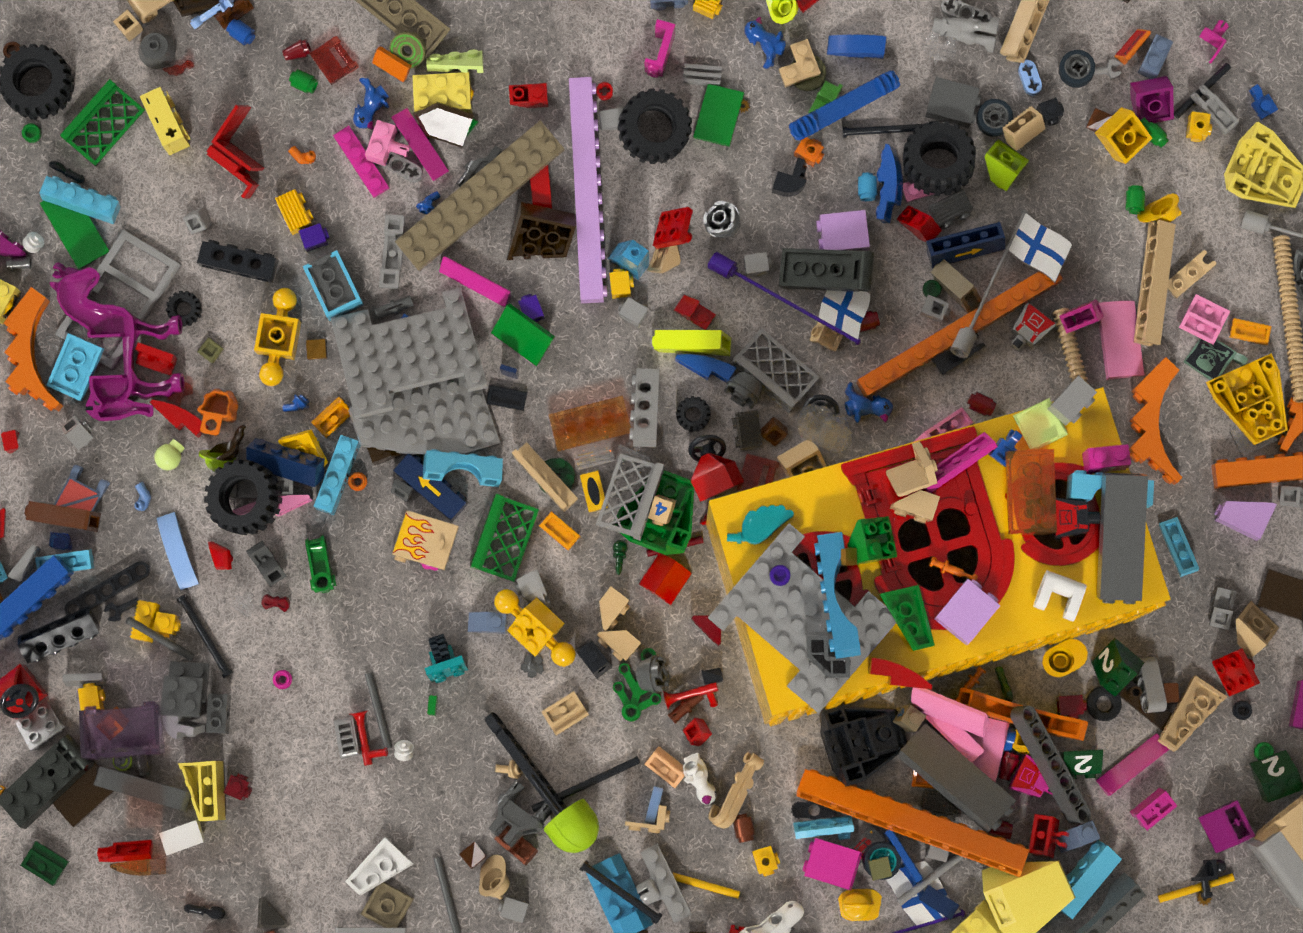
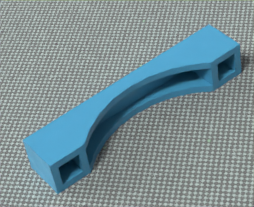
M838 532L817 535L818 543H814L816 556L820 555L821 562H817L819 575L823 574L824 581H820L821 593H826L827 600L823 601L824 613H829L830 618L826 620L827 632H832L833 638L829 639L830 652H835L836 659L860 656L861 650L857 627L842 613L835 596L836 578L842 566L841 549L845 548L843 534Z

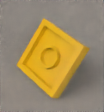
M312 429L281 437L278 440L279 444L284 447L297 449L301 452L324 458V466L328 463L319 445V441H317L318 438L314 435Z

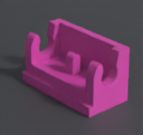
M1158 788L1132 809L1130 813L1139 821V825L1148 831L1175 809L1177 805L1167 791Z

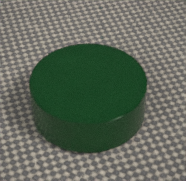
M928 280L922 287L923 295L926 298L928 295L937 298L942 291L941 285L936 280Z

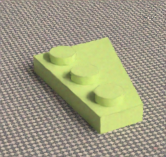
M473 49L463 53L450 52L445 55L432 54L426 58L427 71L450 72L453 69H458L461 72L468 73V69H477V73H484L482 50Z

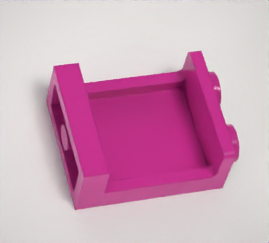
M657 19L655 37L663 39L657 60L645 58L644 62L645 72L654 78H658V76L663 77L675 38V24Z
M815 838L814 842L811 841L808 850L811 853L809 861L806 860L803 866L804 876L852 890L862 852Z

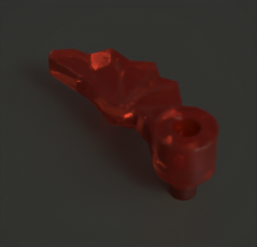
M186 60L180 66L174 65L163 68V70L168 72L169 75H182L186 67L189 69L194 67V62Z

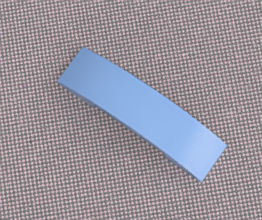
M173 512L156 518L164 548L180 590L198 585L199 582L194 567L191 564L176 513Z

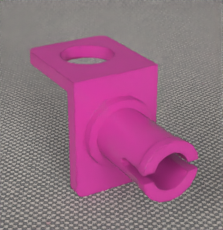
M1219 20L1212 31L1205 27L1199 36L1217 48V51L1209 61L1210 64L1227 41L1222 36L1229 26L1225 23L1221 28L1223 20Z

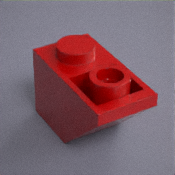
M547 83L509 85L510 105L524 108L548 107Z
M909 205L897 218V221L924 242L935 239L942 231L930 215Z

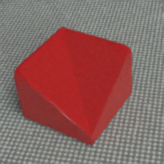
M17 430L1 433L4 451L9 454L15 452L19 447L17 441L19 432Z
M694 718L683 729L689 743L694 746H701L712 735L705 721L699 718Z

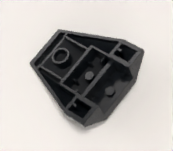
M838 706L822 711L820 734L832 771L846 787L868 779L899 755L900 750L907 744L904 730L893 722L898 714L897 709Z

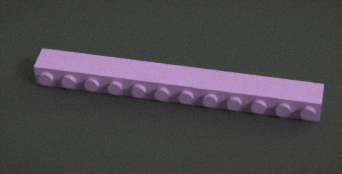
M591 77L569 78L581 303L604 302V297H607V285L603 286V278H606V267H602V260H605V248H601V241H604V230H600V223H603V211H599V204H602V193H598V186H601V174H597V167H600V156H596V149H599V138H595V131H598V119H594V113L597 112V101H593V94H596V83H592Z

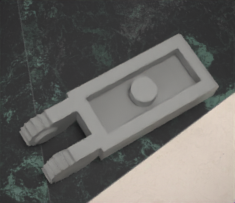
M1201 85L1199 90L1208 99L1204 101L1195 92L1190 95L1191 99L1200 106L1199 108L1204 113L1211 114L1210 120L1223 135H1226L1239 123V120L1216 94H1213L1205 85Z

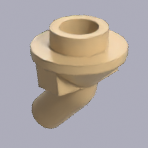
M514 760L509 762V766L497 764L495 766V772L508 773L510 778L518 779L523 773Z

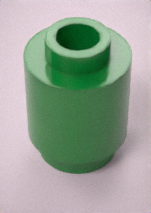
M297 69L293 71L289 77L291 87L307 94H313L317 88L318 80L315 79V76Z
M1132 185L1128 187L1125 210L1129 211V214L1137 215L1145 210V191H1143V186Z

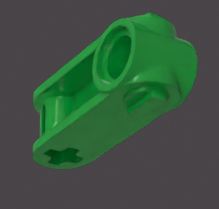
M324 535L321 538L312 540L307 538L305 539L312 578L310 579L311 590L315 593H328L337 585L335 575H332L326 538ZM322 578L328 580L325 587H319V581Z

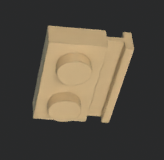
M574 691L542 711L543 716L556 736L589 716Z

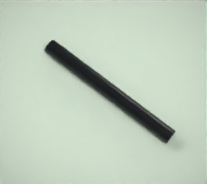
M1225 63L1203 85L1210 89L1231 69V66ZM1199 89L1195 92L1200 97L1203 96ZM1191 97L1174 112V116L1177 119L1195 103Z

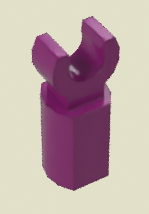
M57 262L53 268L59 271H55L52 276L60 279L80 270L71 267L67 268L62 263Z

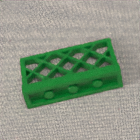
M109 79L60 134V137L94 166H97L143 114L145 109ZM116 92L123 96L122 104H112V96ZM123 106L124 117H113L112 107ZM126 106H135L139 111L135 116H127ZM110 107L111 117L100 118L99 111L101 108ZM111 120L112 131H101L100 121ZM113 120H125V127L122 130L114 131ZM92 121H98V132H87V124ZM99 134V145H88V135ZM101 134H112L113 141L110 144L102 145ZM85 135L86 146H77L72 141L77 136ZM89 148H100V155L96 160L89 156Z
M495 494L470 568L514 582L539 509ZM505 502L512 504L516 512L506 516L503 511ZM524 510L532 511L531 520L524 523L519 512ZM517 514L522 524L512 529L507 518ZM505 520L509 531L499 534L497 524ZM523 526L526 536L518 541L513 530ZM511 532L515 543L506 547L501 536ZM499 538L503 549L493 552L490 544L493 540ZM517 544L520 553L519 556L512 559L507 548ZM505 550L509 561L499 565L495 554ZM493 556L497 567L493 569L483 567L485 559ZM511 563L514 569L512 577L505 575L501 566Z

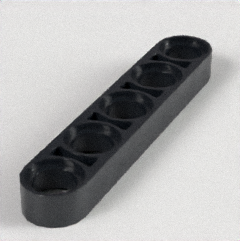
M143 561L132 564L66 603L64 607L65 614L70 615L69 607L72 604H77L79 610L88 606L91 610L147 578L150 574V566ZM139 565L146 567V573L142 576L136 573ZM122 575L129 576L130 580L127 585L120 584L119 579ZM107 584L113 588L110 595H104L103 587ZM90 594L96 597V601L92 605L86 603V597Z

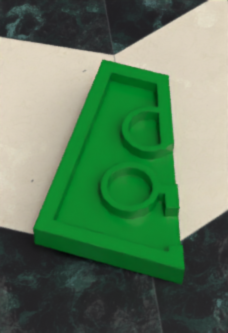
M919 585L879 594L913 651L935 646Z

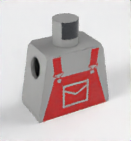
M1027 302L1011 330V333L1016 336L1011 342V346L1020 351L1026 343L1032 348L1056 324Z

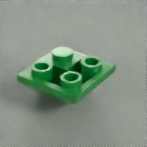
M889 516L857 520L847 544L848 548H857L856 565L897 557Z

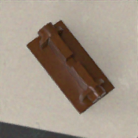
M234 0L232 7H228L225 12L220 11L214 15L224 30L233 19L239 20L254 9L249 0Z

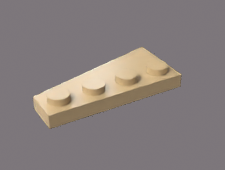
M1196 675L1193 676L1162 731L1158 742L1173 752L1177 751L1197 727L1228 696Z

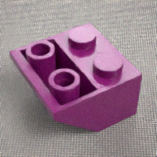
M1233 800L1198 817L1215 853L1255 837L1238 800Z

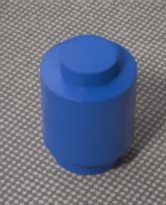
M233 19L227 26L226 31L229 32V35L243 45L251 44L255 39V30L241 20Z

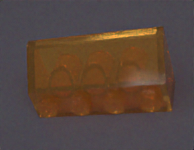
M1029 449L1005 452L1008 535H1048L1056 533L1054 449Z

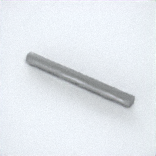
M957 854L896 899L897 902L902 906L961 861L963 857Z

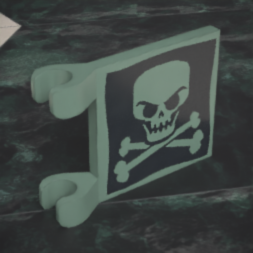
M1199 339L1184 360V363L1207 379L1212 380L1223 374L1232 359L1239 365L1244 366L1248 358L1237 353L1218 339H1216L1214 345Z

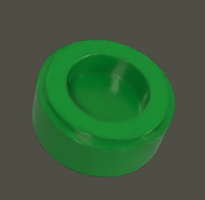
M30 123L23 127L22 137L25 141L35 143L41 138V129L36 124Z
M1267 742L1258 743L1254 748V755L1257 760L1274 754L1273 746Z

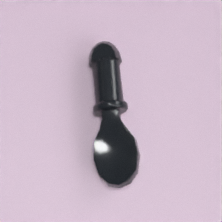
M49 162V167L63 173L65 177H69L77 181V183L82 184L85 182L83 175L72 171L70 168L66 169L61 162Z
M191 904L184 906V911L187 913L201 914L202 916L207 914L213 919H222L225 916L224 909L218 906L205 909V906L201 907Z

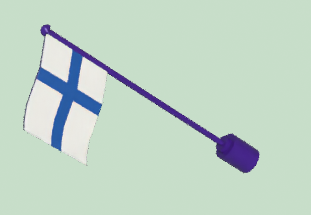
M715 252L707 266L708 269L726 279L733 278L736 275L855 342V345L861 343L858 337L861 323L869 307L870 294L868 292L827 290L821 303L819 317L737 272V262L719 252Z
M926 861L915 863L923 879L934 871ZM905 867L900 868L892 878L886 879L897 899L916 885ZM939 878L929 884L950 899ZM925 887L901 906L915 926L892 933H906L948 920V918L919 900L927 888ZM957 909L952 918L964 917L965 911Z

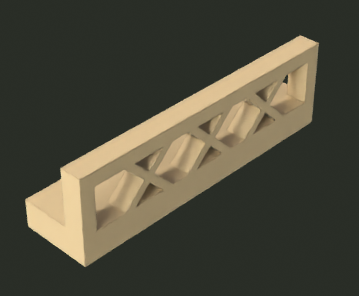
M527 442L519 450L515 449L512 452L513 457L563 512L578 500L573 492Z

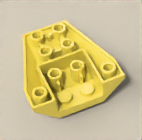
M1060 861L1025 862L1020 877L992 867L982 870L983 893L997 925L1003 933H1037L1076 898Z

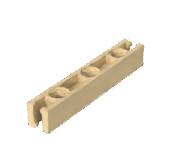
M1021 0L1000 50L1003 56L1007 55L1006 59L1008 61L1024 63L1050 0Z
M1158 220L1157 223L1149 222L1134 343L1145 346L1161 344L1176 224Z

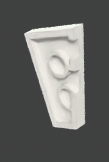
M384 838L345 882L359 895H363L412 866L413 863L387 838Z

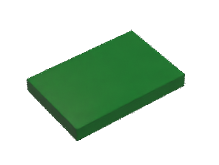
M708 84L693 138L730 147L745 93Z
M510 303L504 309L491 334L535 366L539 365L555 338L553 334Z

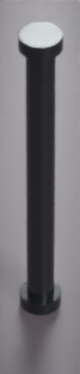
M922 124L858 128L842 126L843 138H847V136L913 132L917 127L921 129Z
M184 594L177 599V602L181 603L222 671V677L225 679L234 672L228 668L187 600V594Z
M587 860L583 862L579 868L580 871H585L653 919V923L657 924L663 914L660 912L656 913L590 866Z

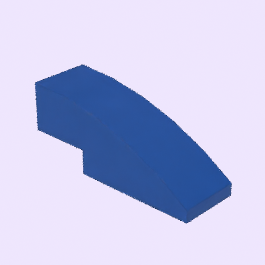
M832 35L828 39L827 55L883 59L886 36Z
M680 354L675 357L676 362L706 380L712 374L727 382L736 372L734 366L707 356Z

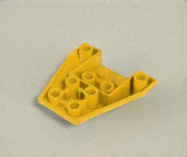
M1272 353L1206 382L1214 401L1253 445L1288 430L1280 370Z

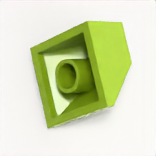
M999 139L985 154L990 180L998 188L1005 191L1010 188L1029 162L1027 158Z

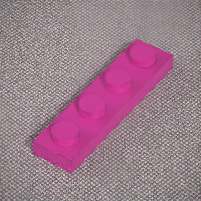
M350 126L333 135L373 198L389 189L374 163L367 161L366 151Z
M985 432L937 464L938 471L935 472L937 484L924 489L928 493L938 489L997 448L995 441Z

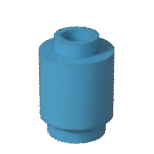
M862 173V176L858 177V196H860L861 201H874L875 196H877V177L873 176V173Z

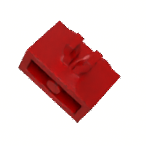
M1034 815L1029 845L1030 854L1054 859L1056 844L1067 848L1066 843H1061L1060 840H1057V837H1069L1068 832H1058L1059 819L1046 815Z

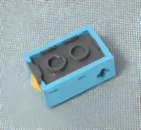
M337 250L332 252V255L328 254L311 262V265L302 266L329 321L333 317L344 315L364 305Z

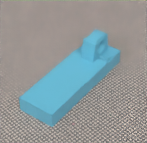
M1178 517L1159 523L1161 533L1180 577L1199 571V566Z
M92 549L55 554L60 556L72 571L94 568ZM53 555L35 557L37 570Z
M851 816L793 823L796 839L837 834L838 839L843 840L850 839L851 832H854Z

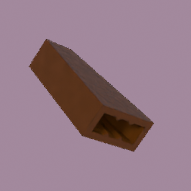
M29 501L24 512L26 520L94 532H98L101 513L33 501Z

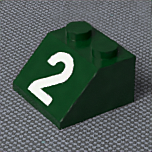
M1114 637L1091 663L1100 685L1115 697L1138 674L1145 662Z
M1103 749L1059 752L1073 779H1077V775H1085V779L1097 778L1096 774H1102Z
M1286 750L1249 763L1262 800L1269 803L1303 790V782L1299 771Z

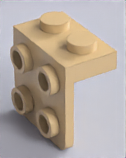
M920 441L912 444L916 460L886 471V475L897 496L908 495L937 484L935 472L938 471L934 459L930 460L931 456L928 448H923Z
M659 805L656 825L625 821V825L629 826L628 830L641 831V827L648 828V832L660 833V830H665V822L669 823L670 811L667 810V806Z

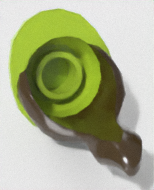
M245 425L237 428L231 441L217 444L211 450L199 451L198 455L205 459V463L210 470L215 472L218 467L224 468V463L228 461L234 463L233 461L236 460L239 453V445L245 436Z

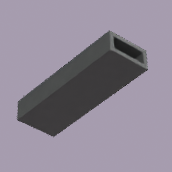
M1102 474L1097 597L1102 600V603L1113 604L1115 600H1123L1124 604H1136V601H1142L1148 476L1145 474Z
M926 723L900 750L898 757L985 832L989 833L992 829L996 831L1002 824L1001 819L1004 816L1008 817L1014 811L1013 805L1016 800Z

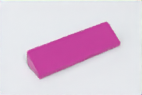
M408 108L391 117L433 182L449 172Z
M446 256L443 257L439 269L440 273L499 305L506 306L511 297L509 290Z
M1157 733L1096 780L1107 796H1111L1170 750L1158 742L1160 736Z

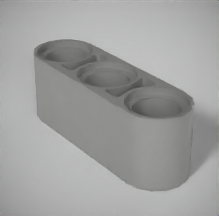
M1155 657L1140 658L1145 663L1135 678L1137 686L1142 690V695L1140 696L1142 709L1145 713L1164 712L1167 708V701L1158 661Z

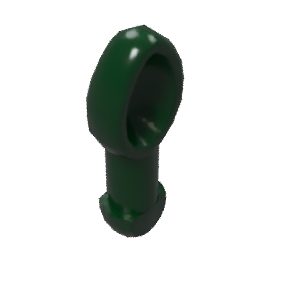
M997 666L995 673L1000 682L1004 699L1012 702L1013 694L1004 670L1001 666Z

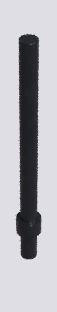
M636 756L557 794L563 800L640 764L639 758ZM544 800L532 805L534 813L542 807L545 802Z

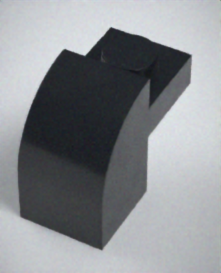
M797 158L793 175L780 171L777 172L772 193L784 197H792L804 189L807 179L800 178V176H805L807 166H804L805 159Z

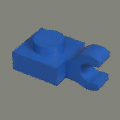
M1258 84L1249 90L1255 100L1251 105L1260 120L1278 110L1269 94L1263 96L1262 89Z
M1011 429L1006 436V440L1000 438L996 443L997 448L988 455L1002 466L1007 467L1018 452L1014 446L1021 439L1022 435L1018 431Z

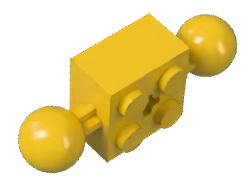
M281 288L273 295V305L277 309L276 315L260 314L254 351L259 355L269 356L268 362L259 371L260 380L267 386H276L283 379L284 372L279 365L280 358L295 360L301 322L299 319L288 317V312L293 310L297 304L296 294L289 288ZM278 333H280L281 338L276 340L274 336H278Z
M504 589L496 594L494 599L496 609L503 614L511 613L516 617L507 631L536 657L544 648L548 647L551 650L552 661L556 665L566 667L573 663L576 657L574 647L567 642L558 643L554 639L565 623L537 597L522 609L519 606V598L514 591Z

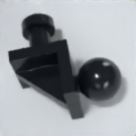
M1203 860V866L1197 875L1191 877V881H1201L1202 898H1211L1213 896V892H1210L1209 880L1218 879V874L1226 871L1227 866L1223 860Z

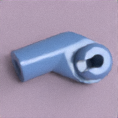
M141 482L135 486L140 495L138 501L134 504L135 509L138 511L146 510L151 500L148 489L144 482Z

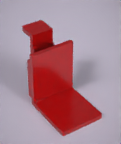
M235 105L211 141L213 144L209 146L206 155L247 185L241 197L249 199L259 184L252 180L251 176L245 171H263L264 167L230 142L251 109L249 105Z

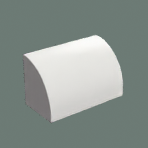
M198 819L159 833L166 856L204 842L203 830Z

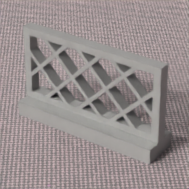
M763 329L734 357L731 363L738 371L756 377L763 387L762 391L788 413L820 378ZM761 335L768 340V346L758 347L757 340ZM779 349L782 352L783 359H772V350ZM758 350H769V359L759 360ZM747 351H755L756 360H748L744 354ZM783 362L784 371L774 372L773 363ZM786 362H794L797 365V371H787ZM759 363H770V372L761 371ZM801 374H808L813 380L810 383L801 384ZM774 375H784L785 384L778 385L774 382ZM787 375H798V384H788ZM799 387V395L796 399L789 394L788 388Z
M620 454L596 525L633 536V539L641 541L653 500L664 472V464L657 462L654 464ZM622 460L631 462L633 468L623 472L620 467ZM644 466L651 468L650 474L643 478L637 470ZM635 471L639 480L629 483L625 475ZM623 477L627 485L617 490L614 483L617 479ZM642 483L644 491L636 495L632 487ZM630 489L634 497L623 501L620 492ZM617 494L621 503L611 507L608 502L609 498ZM636 500L638 509L630 513L626 504ZM623 506L627 515L618 519L614 510ZM611 512L615 521L609 524L602 522L603 516ZM630 518L633 523L631 530L622 528L620 522Z

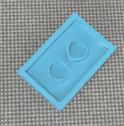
M68 333L46 386L79 401H83L89 387V376L94 375L104 348Z

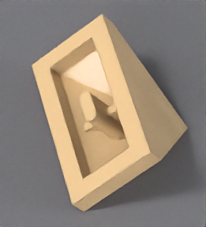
M677 245L660 249L656 248L648 271L664 273L678 266L681 259Z

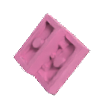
M1196 294L1179 328L1214 345L1230 311Z

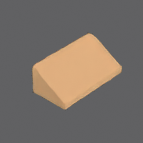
M659 746L644 764L674 788L684 778L683 765Z

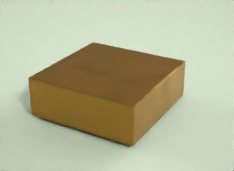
M326 339L306 340L308 360L327 359Z

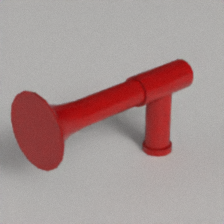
M716 682L680 693L672 694L663 691L668 710L671 704L676 701L704 694L708 697L710 707H716L718 701L713 692L719 691Z
M369 710L349 714L357 722L364 766L373 764L372 758L388 756L387 748L370 751L365 728V715Z

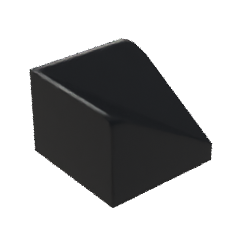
M720 668L701 670L704 685L723 681Z

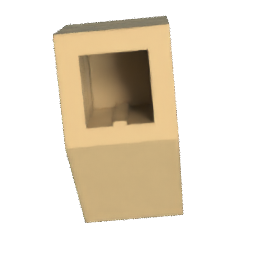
M919 490L891 504L890 509L895 510L894 513L899 516L906 517L908 514L913 516L915 521L925 524L926 521L933 520L940 496Z
M610 587L599 601L602 626L605 632L609 629L612 631L618 624L616 620L620 614L624 616L630 608L628 605L630 600L613 587Z
M627 630L606 631L597 634L600 638L598 642L604 648L609 646L614 651L612 655L619 661L622 659L627 661L641 645V642Z

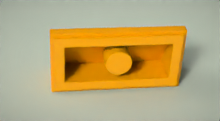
M338 397L311 423L327 438L350 417L348 411L350 407Z

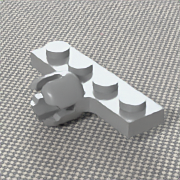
M657 843L640 852L650 872V878L636 887L637 893L641 895V901L649 906L659 900H663L674 923L692 915L690 907L659 844Z

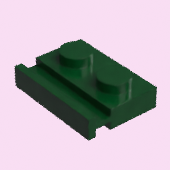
M35 841L20 866L50 885L55 886L70 861L40 842Z

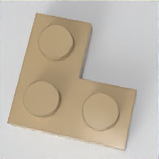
M808 39L790 45L795 63L779 68L785 88L820 76L821 74Z

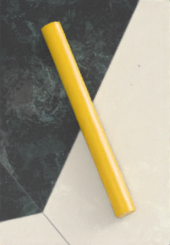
M673 872L677 882L739 898L740 891Z
M1233 873L1218 877L1215 880H1209V885L1212 888L1235 881ZM1198 883L1158 895L1159 903L1202 891V885Z

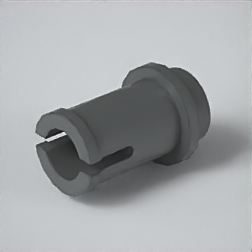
M11 256L9 259H6L7 270L14 272L16 269H31V258H13Z

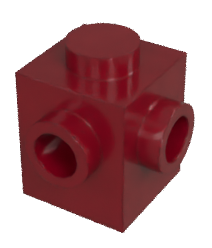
M1082 695L1056 697L1058 715L1079 719V715H1083L1084 711H1086V699H1083Z
M240 773L237 776L231 775L223 793L245 801L252 792V782L247 781L249 777Z

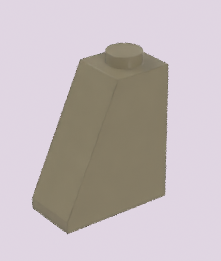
M945 259L934 266L930 272L934 280L941 285L967 314L979 307L982 299L971 282Z

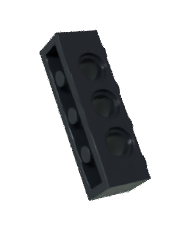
M214 240L202 241L197 259V264L200 267L273 283L278 266V260L274 258L273 254L263 253L261 255L256 254L255 250L245 248V251L239 250L237 246L232 244L222 246ZM223 252V259L216 260V255ZM243 257V260L240 264H234L235 258ZM255 261H260L261 266L257 269H253V263Z
M88 606L18 636L17 646L27 664L38 662L47 655L57 654L61 649L68 646H76L80 641L96 637L99 634V624L91 608ZM75 627H80V628H82V629L79 630V631L73 630V628H75ZM56 635H63L64 637H63V638H56L55 636H56ZM40 642L45 643L44 646H38L37 644Z

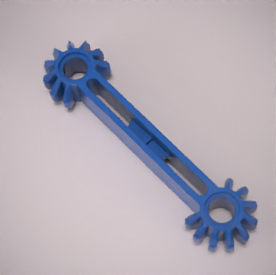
M891 70L885 72L809 114L802 116L789 124L791 135L795 140L804 139L896 90L901 85L898 76Z

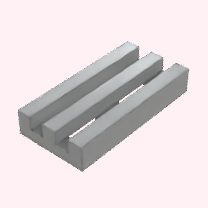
M684 63L683 83L720 86L722 67ZM688 69L715 71L718 73L688 71ZM687 76L717 78V81L687 78Z
M102 673L64 674L63 682L67 687L83 686V684L95 683V686L106 685V678Z

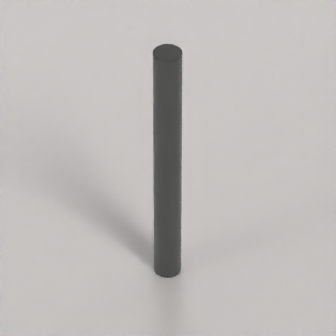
M130 616L126 619L125 623L184 658L190 661L193 659L194 654Z
M372 672L367 673L365 678L384 748H392Z
M441 856L433 858L453 933H461Z

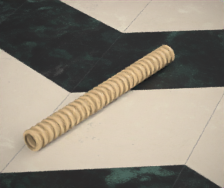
M1279 235L1274 237L1272 241L1275 243L1273 248H1275L1274 254H1276L1277 280L1280 282L1278 287L1280 288L1281 310H1283L1282 315L1285 322L1283 326L1285 327L1284 332L1287 339L1285 341L1287 344L1286 349L1289 350L1287 355L1290 362L1288 366L1291 367L1289 369L1291 373L1290 378L1292 379L1291 384L1293 385L1291 389L1294 390L1292 392L1294 396L1293 401L1302 403L1303 338H1301L1302 333L1300 332L1302 330L1300 327L1301 321H1298L1300 319L1298 315L1299 310L1297 309L1299 307L1297 304L1298 299L1295 298L1297 293L1295 292L1296 287H1294L1296 282L1293 281L1295 276L1293 275L1294 270H1292L1293 264H1291L1293 263V259H1291L1292 254L1290 253L1291 248L1289 247L1291 244L1289 236Z
M1061 308L1055 310L1052 314L1055 316L1054 321L1057 322V333H1060L1058 337L1061 339L1060 344H1063L1062 350L1065 351L1063 355L1066 356L1065 361L1068 362L1066 364L1069 367L1068 373H1071L1069 377L1073 381L1079 375L1087 382L1088 377H1085L1086 371L1083 370L1085 366L1082 365L1083 360L1080 359L1082 357L1079 354L1080 348H1077L1079 345L1076 343L1077 337H1074L1076 333L1075 331L1066 333L1059 317L1069 311V309Z

